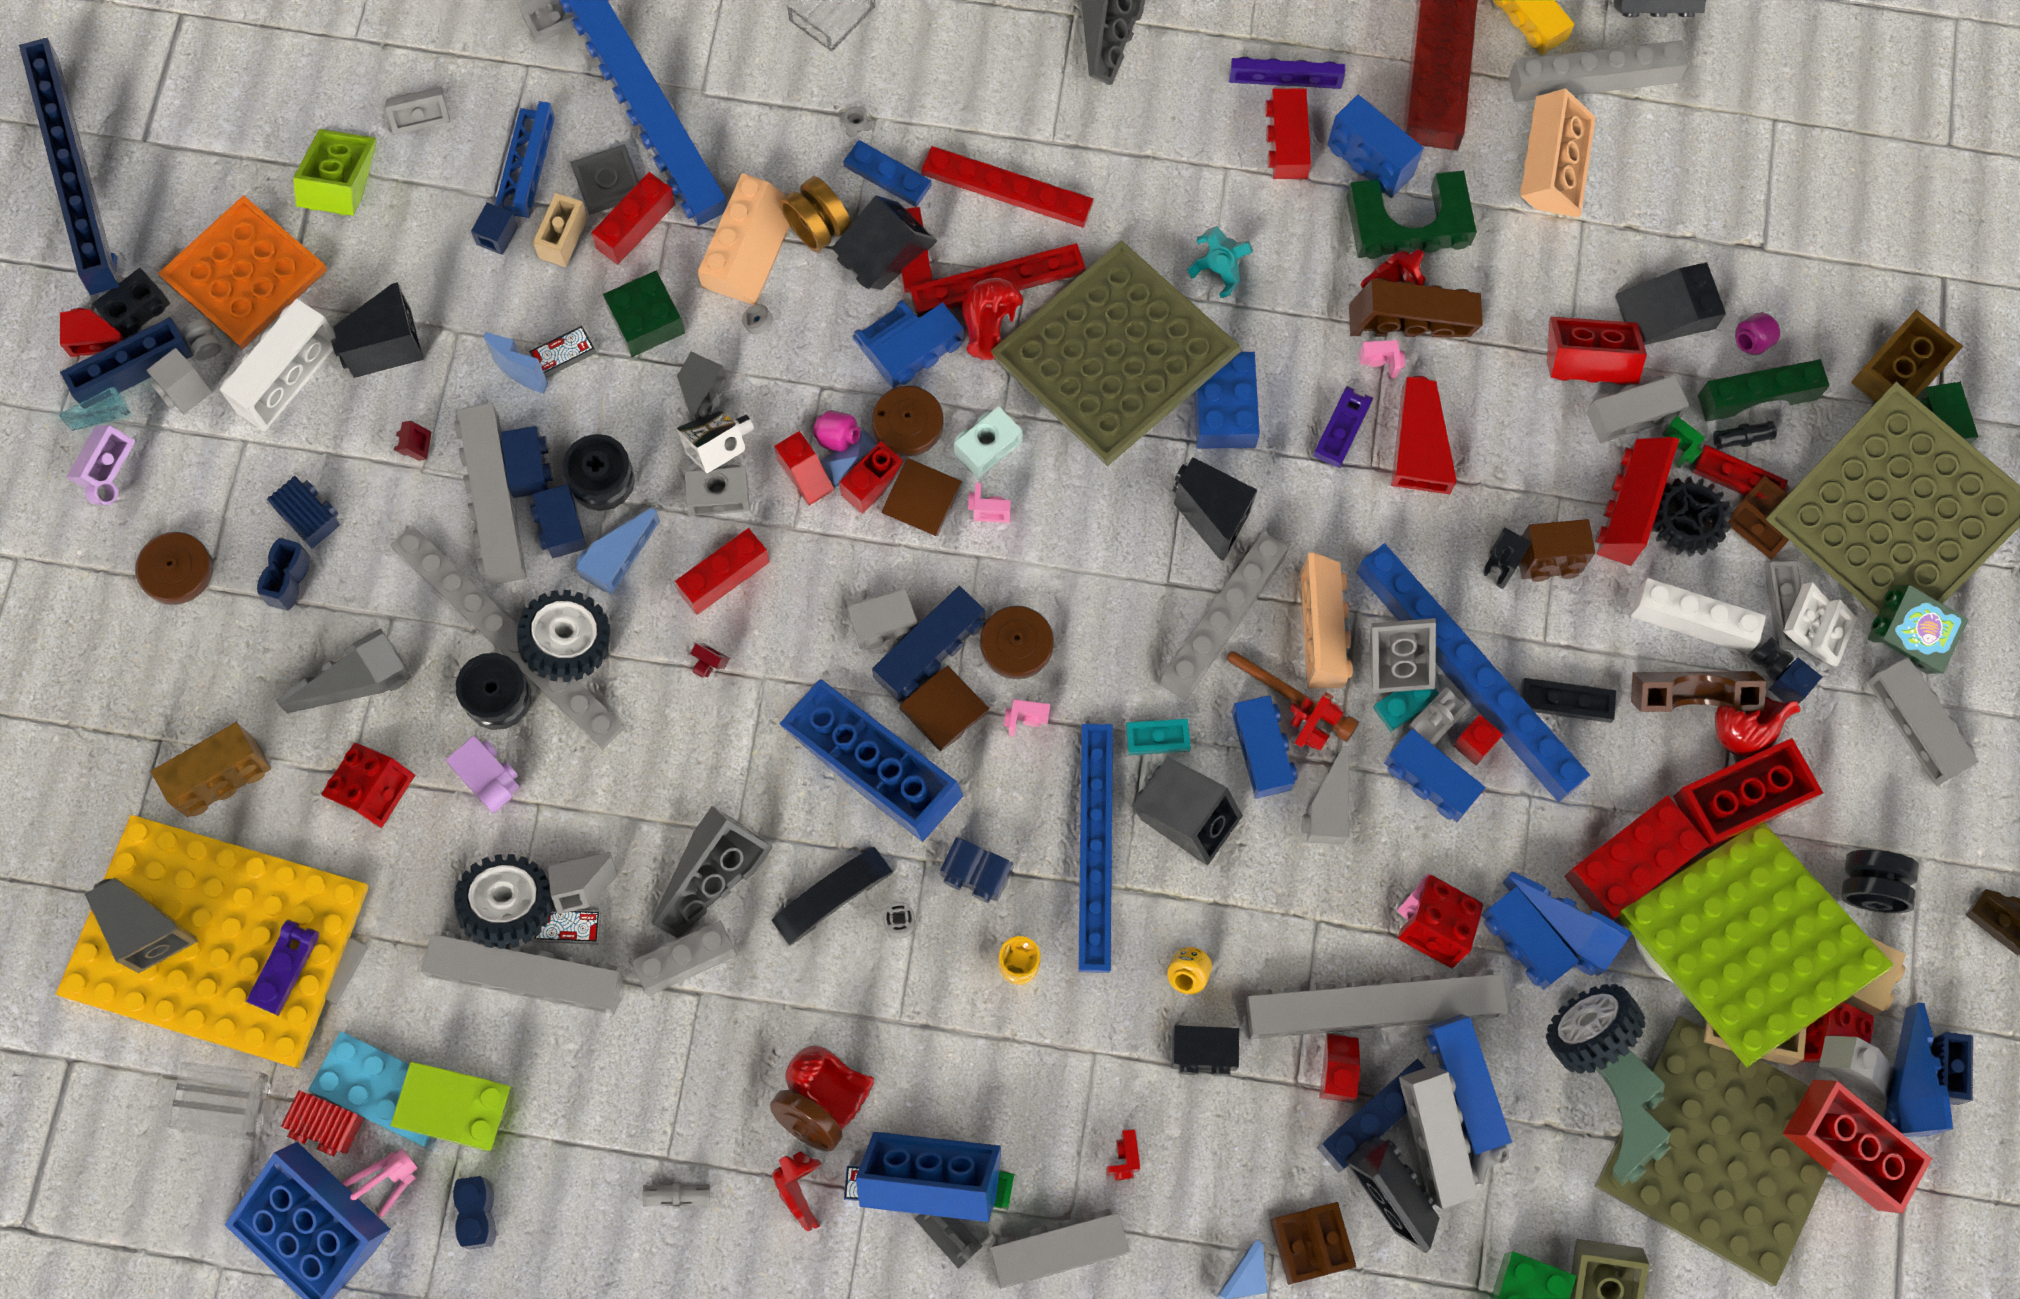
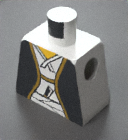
M718 411L679 426L676 429L685 453L708 473L744 452L745 445L742 436L753 431L754 427L747 414L732 420L723 411Z

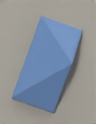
M863 429L860 431V437L856 444H852L844 452L834 451L820 461L832 484L838 487L840 485L839 482L877 443Z
M1257 1239L1253 1241L1216 1296L1219 1299H1234L1268 1293L1262 1242Z

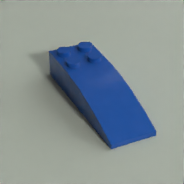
M821 678L779 723L783 729L846 783L922 842L964 796L955 779Z

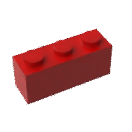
M1307 88L1272 89L1270 100H1265V117H1270V125L1266 127V142L1271 143L1272 149L1268 151V168H1273V179H1307L1311 167Z
M648 172L591 232L596 249L619 265L674 207L675 201L671 187L651 172Z
M747 528L675 580L678 592L694 613L698 615L770 563L767 549L750 528Z

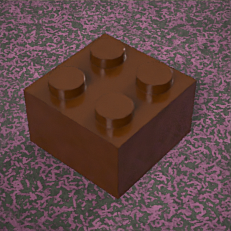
M1589 519L1529 524L1522 537L1532 543L1519 563L1521 579H1532L1533 582H1541L1553 576H1561L1562 579L1578 577L1595 555Z

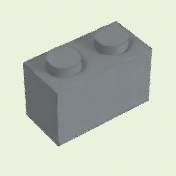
M176 348L147 369V372L154 379L149 384L170 409L176 406L183 415L212 393L195 368Z
M906 588L847 606L849 619L859 649L865 647L867 649H875L882 646L884 641L894 638L902 640L917 626V620Z

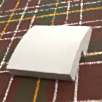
M1813 582L1806 583L1801 586L1783 632L1813 656L1832 666H1838L1857 617L1840 599L1829 601Z

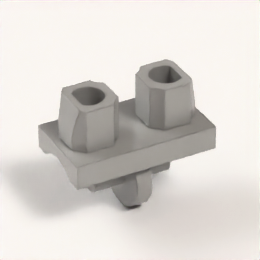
M1446 687L1408 727L1414 729L1432 745H1435L1470 707L1459 700Z

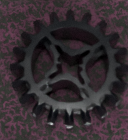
M1691 476L1687 477L1684 483L1679 477L1673 481L1672 485L1666 483L1651 532H1659L1656 542L1662 540L1667 542L1665 550L1674 546L1676 547V555H1680L1683 550H1686L1688 557L1693 556L1695 551L1702 556L1707 552V548L1711 551L1715 550L1718 542L1722 543L1726 538L1725 533L1731 528V524L1728 521L1732 518V513L1726 511L1730 506V502L1720 501L1724 496L1723 492L1716 494L1713 492L1715 488L1714 483L1710 484L1707 488L1703 486V478L1699 479L1695 484ZM1676 500L1678 504L1676 507L1677 512L1673 516L1668 517L1667 506L1670 502ZM1711 516L1712 529L1704 534L1702 531L1703 521Z

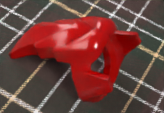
M1420 249L1412 253L1404 250L1392 255L1368 277L1362 280L1361 287L1364 288L1371 279L1384 278L1390 282H1413L1415 285L1424 286L1426 278L1420 271V263L1424 252Z
M800 1151L793 1155L794 1159L788 1156L779 1159L781 1167L776 1168L772 1172V1178L779 1190V1197L800 1225L809 1232L812 1228L820 1227V1224L810 1211L808 1203L801 1192L798 1180L820 1168L822 1163L819 1159H813Z

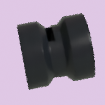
M1771 637L1750 659L1755 664L1765 667L1766 673L1774 680L1795 657L1788 651L1781 650L1779 643ZM1778 654L1779 656L1770 665L1769 662Z

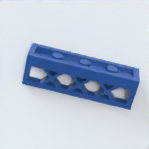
M539 101L537 111L524 108L519 110L495 206L498 204L504 205L505 198L515 192L514 206L504 205L513 212L514 216L530 218L555 120L551 103ZM526 118L534 119L532 130L529 133L524 128ZM528 142L525 157L521 158L517 153L518 147ZM522 167L519 181L514 183L511 179V174Z

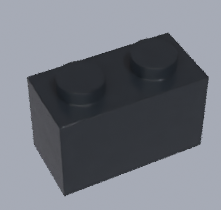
M1175 1025L1173 1027L1171 1069H1179V1074L1198 1075V1070H1211L1212 1076H1231V1071L1236 1072L1239 1068V1028Z

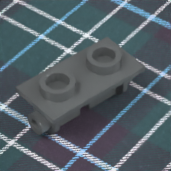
M919 1214L915 1218L916 1222L958 1269L983 1247L958 1218Z

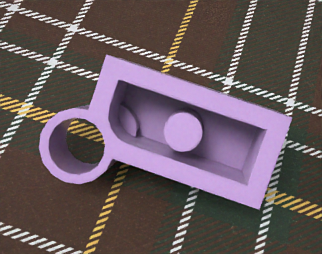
M110 425L95 426L66 478L81 487H86L85 496L91 504L110 505L114 503L118 497V489L112 482L135 440ZM101 485L106 491L103 500H100L97 495V490Z
M474 735L445 761L489 811L494 814L513 798L512 794L520 788L514 780L518 774L507 762L501 765L494 758L498 752L487 740L481 743Z

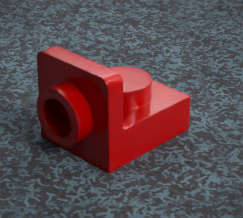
M1135 1129L1122 1131V1139L1116 1140L1118 1160L1124 1159L1125 1164L1107 1166V1176L1114 1175L1115 1181L1133 1179L1134 1173L1139 1172L1141 1169Z

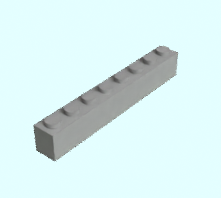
M1481 970L1474 972L1472 977H1462L1461 973H1448L1442 975L1443 979L1430 980L1429 975L1412 977L1411 982L1399 983L1398 978L1379 980V985L1367 986V981H1355L1347 983L1348 987L1335 988V984L1317 985L1316 990L1304 991L1301 986L1285 988L1284 993L1272 994L1271 989L1256 990L1252 992L1253 996H1248L1245 1001L1249 1039L1432 1024L1461 1014L1469 1016L1471 1020L1500 1018L1509 1013L1504 975H1494L1493 970Z

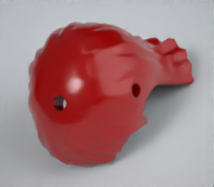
M1002 278L986 279L973 285L965 295L962 310L969 334V343L967 344L966 351L974 358L995 360L990 351L1001 342L1000 327L1002 320L1006 314H1009L1010 321L1013 322L1016 308L1023 304V297L1020 291L1010 281Z
M1765 697L1764 711L1756 710L1744 713L1742 710L1737 711L1729 705L1718 707L1715 713L1717 739L1732 754L1743 757L1753 756L1770 748L1775 743L1785 721L1791 715L1800 712L1801 707L1797 701L1783 703L1772 700L1769 697Z
M816 1045L805 1047L795 1054L785 1074L788 1089L809 1098L822 1107L834 1118L841 1130L861 1110L862 1104L869 1096L874 1085V1078L872 1076L852 1070L831 1051Z

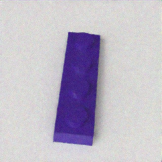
M1240 57L1231 59L1229 70V83L1341 89L1345 77V64H1337L1332 61L1317 63L1306 60L1280 61L1276 58L1262 60Z

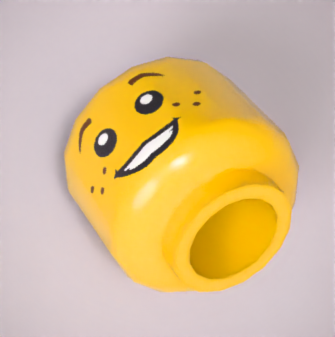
M1191 946L1179 949L1172 957L1168 966V982L1175 990L1187 995L1202 991L1212 972L1211 959L1204 951Z

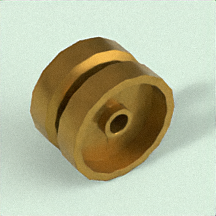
M812 176L800 186L801 193L792 191L779 202L784 217L796 235L807 247L818 253L831 243L830 235L838 238L844 234L850 227L851 220L834 191L819 177Z

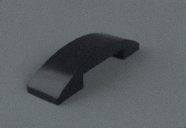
M873 847L813 885L785 907L771 921L788 945L791 946L816 928L815 925L864 890L869 891L890 876L893 871L877 849Z

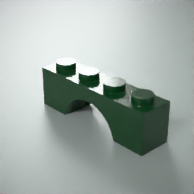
M1818 359L1707 381L1697 396L1705 420L1708 422L1734 417L1750 407L1770 401L1784 400L1788 401L1790 405L1815 401L1823 395L1830 384L1822 361Z

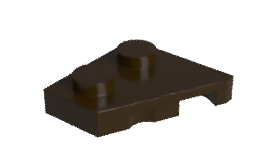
M1985 889L1978 895L1965 915L2014 954L2020 955V898L2014 896L2006 897L2000 892Z

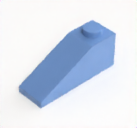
M653 508L648 509L593 542L588 551H582L576 562V569L580 578L612 595L659 524L660 519L657 511Z

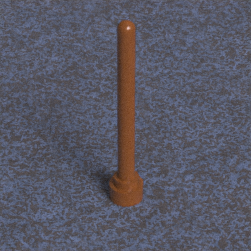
M1231 651L1228 653L1227 660L1231 664L1292 702L1301 706L1305 697H1308L1237 652ZM1314 701L1312 706L1310 707V712H1313L1316 705L1318 704L1316 701ZM1342 715L1336 726L1321 718V720L1334 727L1333 731L1337 733L1336 736L1346 743L1360 723L1350 715L1348 717Z

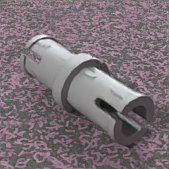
M673 1182V1185L665 1186L643 1185V1207L673 1206V1209H680V1206L688 1205L710 1206V1184L680 1185V1182Z

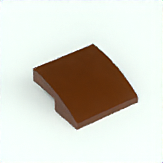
M907 458L881 513L929 534L938 536L949 509H952L963 481Z
M1764 476L1732 512V518L1728 523L1731 524L1732 529L1772 560L1789 539L1772 526L1766 518L1788 494ZM1760 491L1767 498H1759L1757 493Z
M946 666L930 678L899 707L940 752L962 737L965 730L984 717L990 709L949 666Z
M1338 1202L1270 1219L1288 1285L1357 1267Z

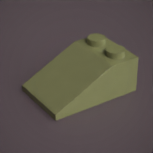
M1576 1239L1571 1274L1576 1275L1570 1299H1644L1649 1270V1261L1644 1249Z

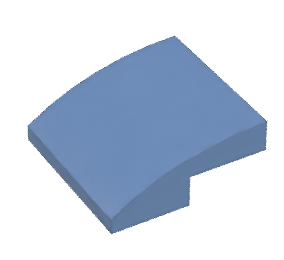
M485 332L483 338L498 367L516 382L544 394L548 382L539 360L520 354L514 340Z

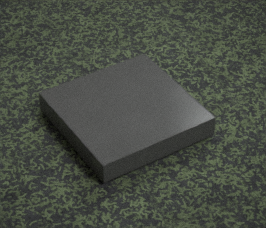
M625 144L570 162L589 215L616 207L639 183Z

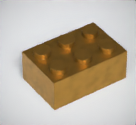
M1916 309L1862 368L1851 383L1875 402L1895 382L1899 383L1916 398L1925 387L1931 384L1964 346Z
M235 722L150 772L167 803L188 818L204 813L208 806L217 800L230 798L237 792L236 789L241 786L261 780L265 773L271 770V767L255 739Z

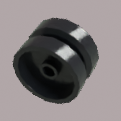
M602 434L584 436L575 441L565 453L562 464L564 477L577 502L587 509L597 511L614 509L624 503L632 493L635 477L628 453L622 444L611 436Z
M496 652L483 653L470 659L460 669L456 679V696L462 708L476 724L490 730H500L517 724L527 714L531 704V687L519 665L510 657Z
M1856 850L1846 855L1845 873L1850 878L1843 881L1842 901L1848 905L1873 912L1906 913L1914 910L1916 890L1910 886L1918 882L1919 863L1916 860L1902 854L1882 850Z

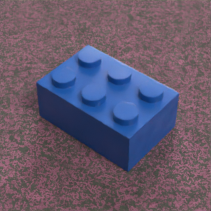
M1359 94L1335 116L1327 144L1332 153L1346 160L1356 173L1364 175L1369 180L1379 179L1381 192L1386 193L1390 198L1414 177L1424 147Z
M1240 352L1194 392L1197 449L1256 448L1260 429L1255 352Z

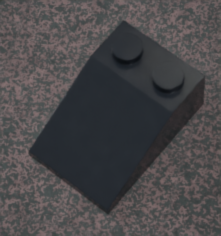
M1707 262L1676 269L1615 295L1624 322L1638 323L1644 345L1714 330L1726 315Z

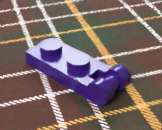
M1346 386L1313 454V457L1338 468L1341 467L1374 399L1366 394L1361 396L1354 392L1355 389ZM1348 403L1359 407L1358 411L1347 407Z
M290 919L286 920L281 928L280 937L246 1002L279 1016L318 940L319 932L311 928L305 930L300 928L297 922ZM293 939L300 941L297 951L289 948Z

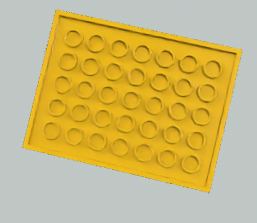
M131 814L103 880L116 878L131 887L195 935L198 942L141 973H137L115 961L91 909L55 995L300 1069L325 1004L327 992L347 941L355 926L369 886L366 883ZM290 919L297 922L300 928L305 930L311 928L318 931L319 937L282 1011L277 1016L247 1003L246 1000L280 937L283 924L286 920ZM293 939L289 948L297 951L300 941Z

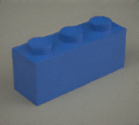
M941 303L872 349V363L892 388L899 384L905 385L923 368L929 369L938 362L939 357L947 352L952 353L956 351L964 341V328L945 304Z
M1270 695L1234 703L1231 713L1255 799L1291 791L1295 784L1294 781L1298 779L1294 762L1289 763L1286 751H1289V742L1286 733L1280 732L1278 722H1281V714L1278 705L1272 703Z
M1411 729L1384 762L1392 776L1398 780L1404 779L1412 786L1413 792L1418 797L1424 800L1429 799L1437 806V811L1443 817L1449 820L1453 819L1456 822L1461 819L1486 788L1414 729Z
M1517 886L1482 914L1485 919L1484 924L1494 936L1498 935L1506 944L1504 946L1509 956L1515 961L1519 960L1527 969L1525 973L1529 980L1536 986L1540 985L1543 990L1580 962Z

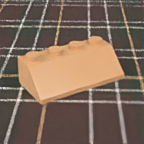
M1565 88L1536 96L1520 196L1536 210L1579 217L1582 212L1596 117Z
M741 173L697 271L702 288L751 305H756L790 228L779 202L786 195L771 183Z
M1308 553L1300 572L1307 689L1344 688L1348 678H1352L1353 672L1352 660H1347L1346 649H1350L1351 643L1350 631L1345 630L1344 620H1348L1349 615L1348 602H1343L1342 591H1346L1347 587L1346 573H1341L1340 562L1317 553Z

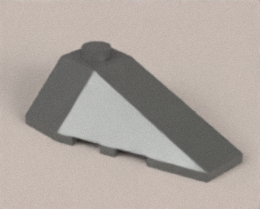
M1081 0L1090 77L1107 85L1113 84L1124 58V47L1127 42L1132 40L1134 35L1132 32L1133 26L1137 20L1141 19L1145 0Z
M380 628L344 649L347 655L338 662L329 660L322 665L323 670L319 676L303 679L277 698L276 701L286 713H292L380 694L388 690H397L406 683V680L411 678V675L396 648Z
M711 806L694 830L651 923L672 936L679 937L707 913V908L720 897L724 899L731 893L729 889L741 879L747 880L752 876L768 855L772 846L732 817Z

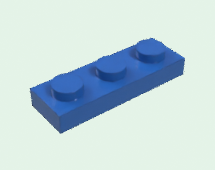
M861 140L857 141L843 161L845 168L914 207L919 205L932 186L930 179Z

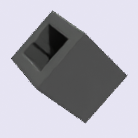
M692 351L677 375L691 421L710 415L714 397L716 394L722 393L727 382L722 365Z

